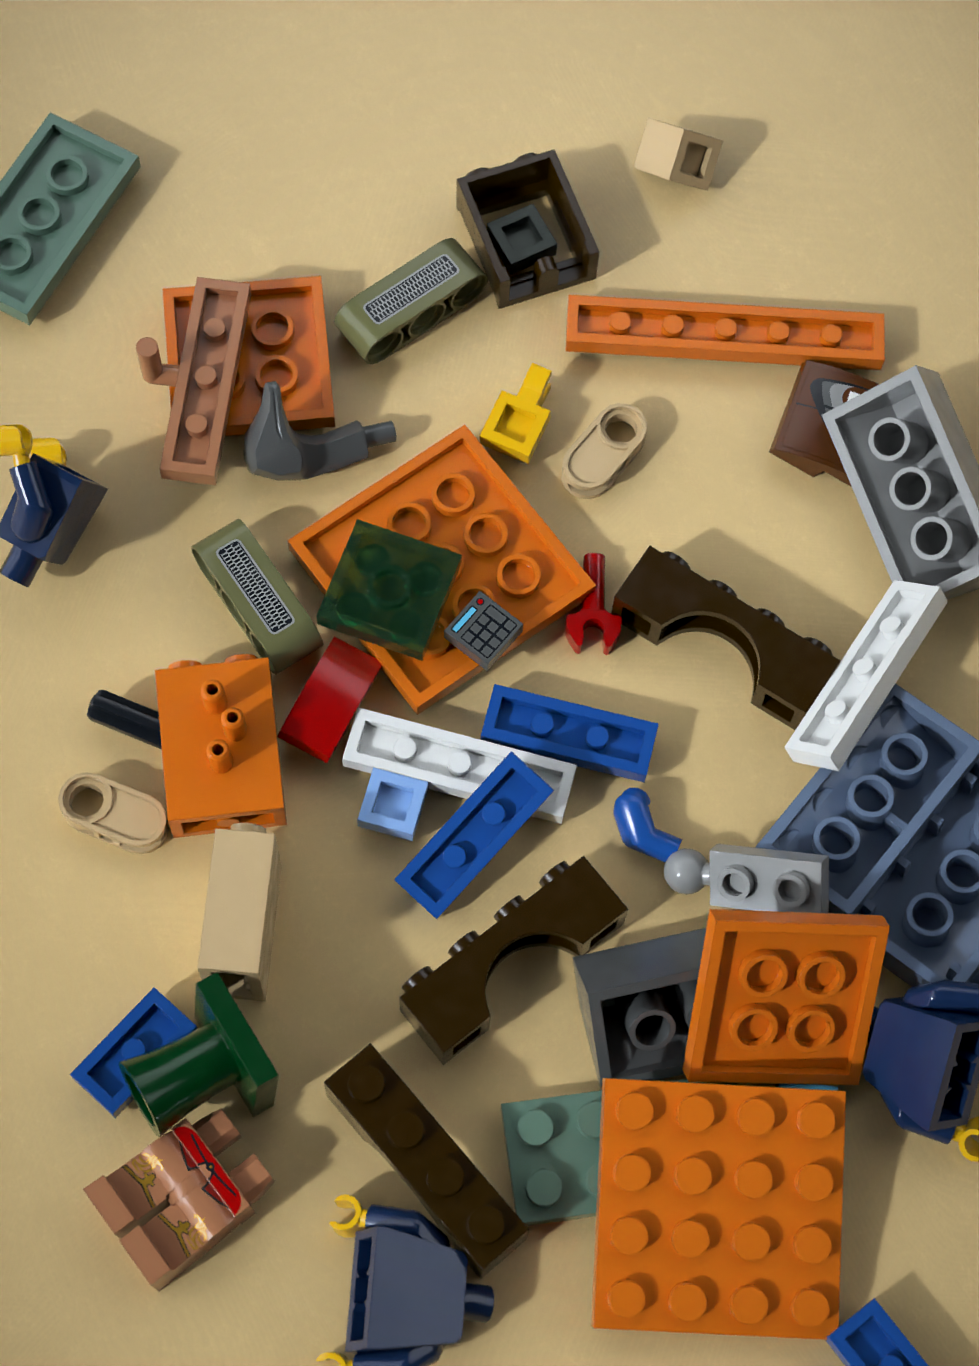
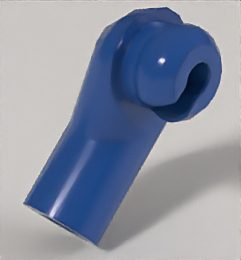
M635 787L626 789L616 799L613 811L623 843L635 851L666 863L668 857L679 849L682 839L655 828L648 806L651 801L645 791Z

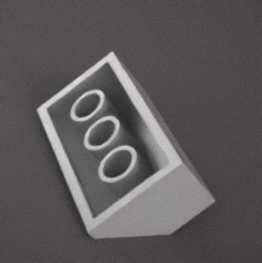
M915 365L822 414L892 583L896 580L939 586L946 599L979 589V465L939 373Z

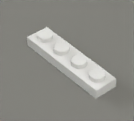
M893 581L785 745V749L793 762L835 771L841 769L948 601L941 587Z
M359 707L342 757L344 767L372 773L373 767L426 781L428 782V789L468 799L504 758L513 751L555 790L535 811L532 817L562 824L577 767L575 764Z

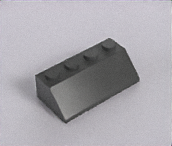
M706 928L572 957L580 1010L601 1090L603 1078L656 1081L684 1074L682 1068Z

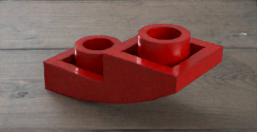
M334 636L297 698L277 737L328 763L349 728L358 707L378 676L382 667L380 662L369 654Z

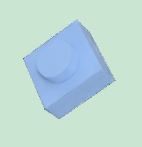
M373 767L357 819L358 827L413 841L428 792V782Z

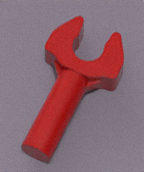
M588 553L583 557V570L596 584V590L584 599L583 608L579 612L567 615L565 636L574 652L580 654L584 638L583 631L588 627H596L603 633V653L608 655L620 638L622 618L609 613L605 609V556L601 553Z

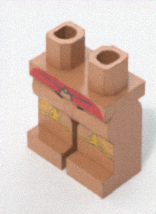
M222 1109L201 1118L193 1125L190 1124L187 1118L183 1119L171 1128L172 1131L155 1140L140 1154L107 1177L102 1175L83 1189L112 1232L120 1238L119 1242L150 1286L157 1291L168 1285L230 1234L239 1224L244 1223L256 1214L251 1205L258 1201L275 1183L255 1154L251 1155L228 1174L215 1157L242 1138Z

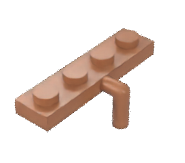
M197 277L180 366L163 364L161 362L158 344L153 338L144 337L136 344V352L143 379L149 384L175 387L160 464L162 479L216 486L252 295L250 283Z

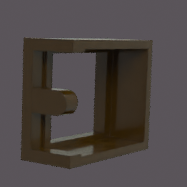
M555 149L540 154L527 153L518 157L514 162L491 169L478 168L469 172L466 176L457 179L456 208L462 215L493 289L499 309L596 279L600 252ZM547 196L573 258L555 263L552 256H546L535 262L534 270L509 277L506 268L502 267L481 216Z

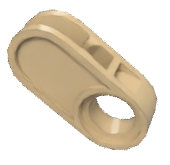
M622 403L608 406L567 450L563 457L561 479L564 487L570 494L582 499L599 497L609 489L640 453L645 443L647 422L638 408ZM617 421L626 422L634 428L636 435L628 442H616L607 435V426Z
M88 772L74 775L61 787L58 797L60 810L67 823L77 831L137 854L151 853L161 847L167 839L169 824L165 809L158 800L150 795L98 774ZM92 789L101 793L104 799L103 804L95 814L81 816L72 810L73 798L82 790Z

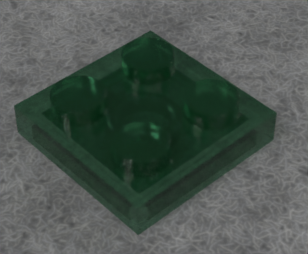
M357 519L316 615L317 624L423 661L461 567L462 555Z

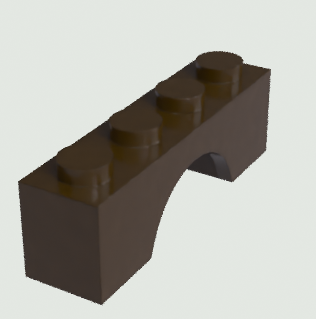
M652 546L648 547L614 596L611 614L620 616L622 618V625L656 646L672 636L686 632H705L727 640L740 651L749 665L753 680L751 704L793 730L797 729L841 661L834 657L831 650L821 641L812 637L803 638L786 628L784 622L773 612L763 608L756 610L738 599L734 590L725 583L718 580L708 581L693 572L688 563L677 554L668 551L662 553Z
M584 856L571 866L566 861H562L554 866L540 879L539 884L542 886L540 890L527 900H524L519 895L507 902L494 915L497 923L480 936L475 930L469 932L449 949L448 953L451 956L449 960L434 971L430 966L422 968L404 983L402 989L405 993L399 997L400 1011L443 1065L489 1030L491 1016L486 1001L485 989L491 974L505 958L519 950L536 946L557 948L573 956L584 955L624 924L628 908Z
M371 1043L324 1081L326 1096L361 1138L370 1144L404 1180L431 1215L438 1228L448 1236L450 1244L456 1250L466 1254L468 1265L480 1279L527 1239L529 1228Z

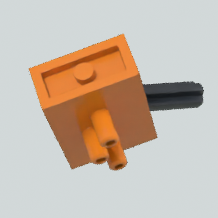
M237 654L226 658L222 663L202 665L195 660H182L170 664L167 669L155 670L158 711L104 689L99 690L93 695L87 711V717L91 721L162 750L167 820L173 838L214 834L215 828L231 829V825L235 823H252L264 828L287 825L269 658L258 659L257 656L252 654Z

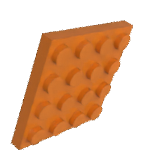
M465 424L287 540L290 552L369 654L380 662L383 672L417 715L484 670V668L444 638V630L479 591L523 623V632L501 655L500 658H502L581 604L590 593L596 590V584Z
M603 1078L591 1326L596 1329L827 1340L826 1337L839 1327L846 1091Z

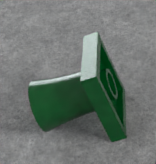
M218 972L196 983L194 1018L200 1028L157 1049L119 1062L121 1073L132 1097L147 1123L158 1137H161L187 1114L232 1085L236 1087L253 1117L274 1106L279 1075Z

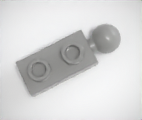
M716 844L709 850L710 862H707L700 852L685 848L672 853L664 865L665 880L669 887L677 893L694 894L705 885L710 886V906L752 911L827 913L829 911V855Z

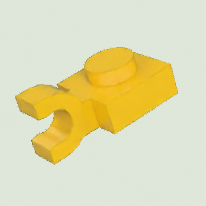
M532 363L517 396L503 390L501 391L479 435L482 445L529 464L551 419V411L541 407L551 389V384L548 383L552 375L551 370Z

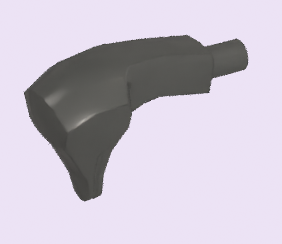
M276 381L266 382L263 388L261 406L244 434L243 456L248 471L254 475L277 481L305 480L368 458L369 447L396 442V430L392 421L362 427L361 423L356 420L324 434L304 435L296 433L288 424L282 405L279 384Z

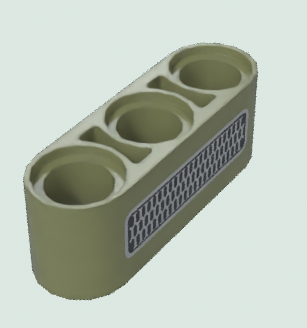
M444 239L350 299L338 311L334 323L367 364H375L386 359L474 301L487 286L488 277L456 239Z
M236 519L191 546L193 556L203 574L261 658H269L270 670L273 674L277 675L323 647V640L314 622L241 519Z

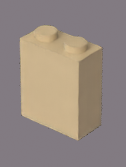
M235 823L231 825V829L215 828L197 968L202 980L218 972L234 999L266 1001L281 876V862L275 833H266L264 827L252 823Z

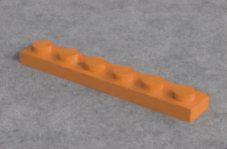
M569 295L565 351L800 366L806 360L836 368L881 370L885 361V314Z

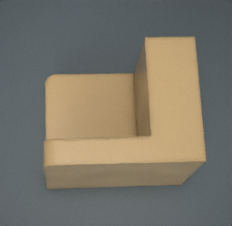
M648 118L634 167L635 169L670 181L708 191L723 140Z

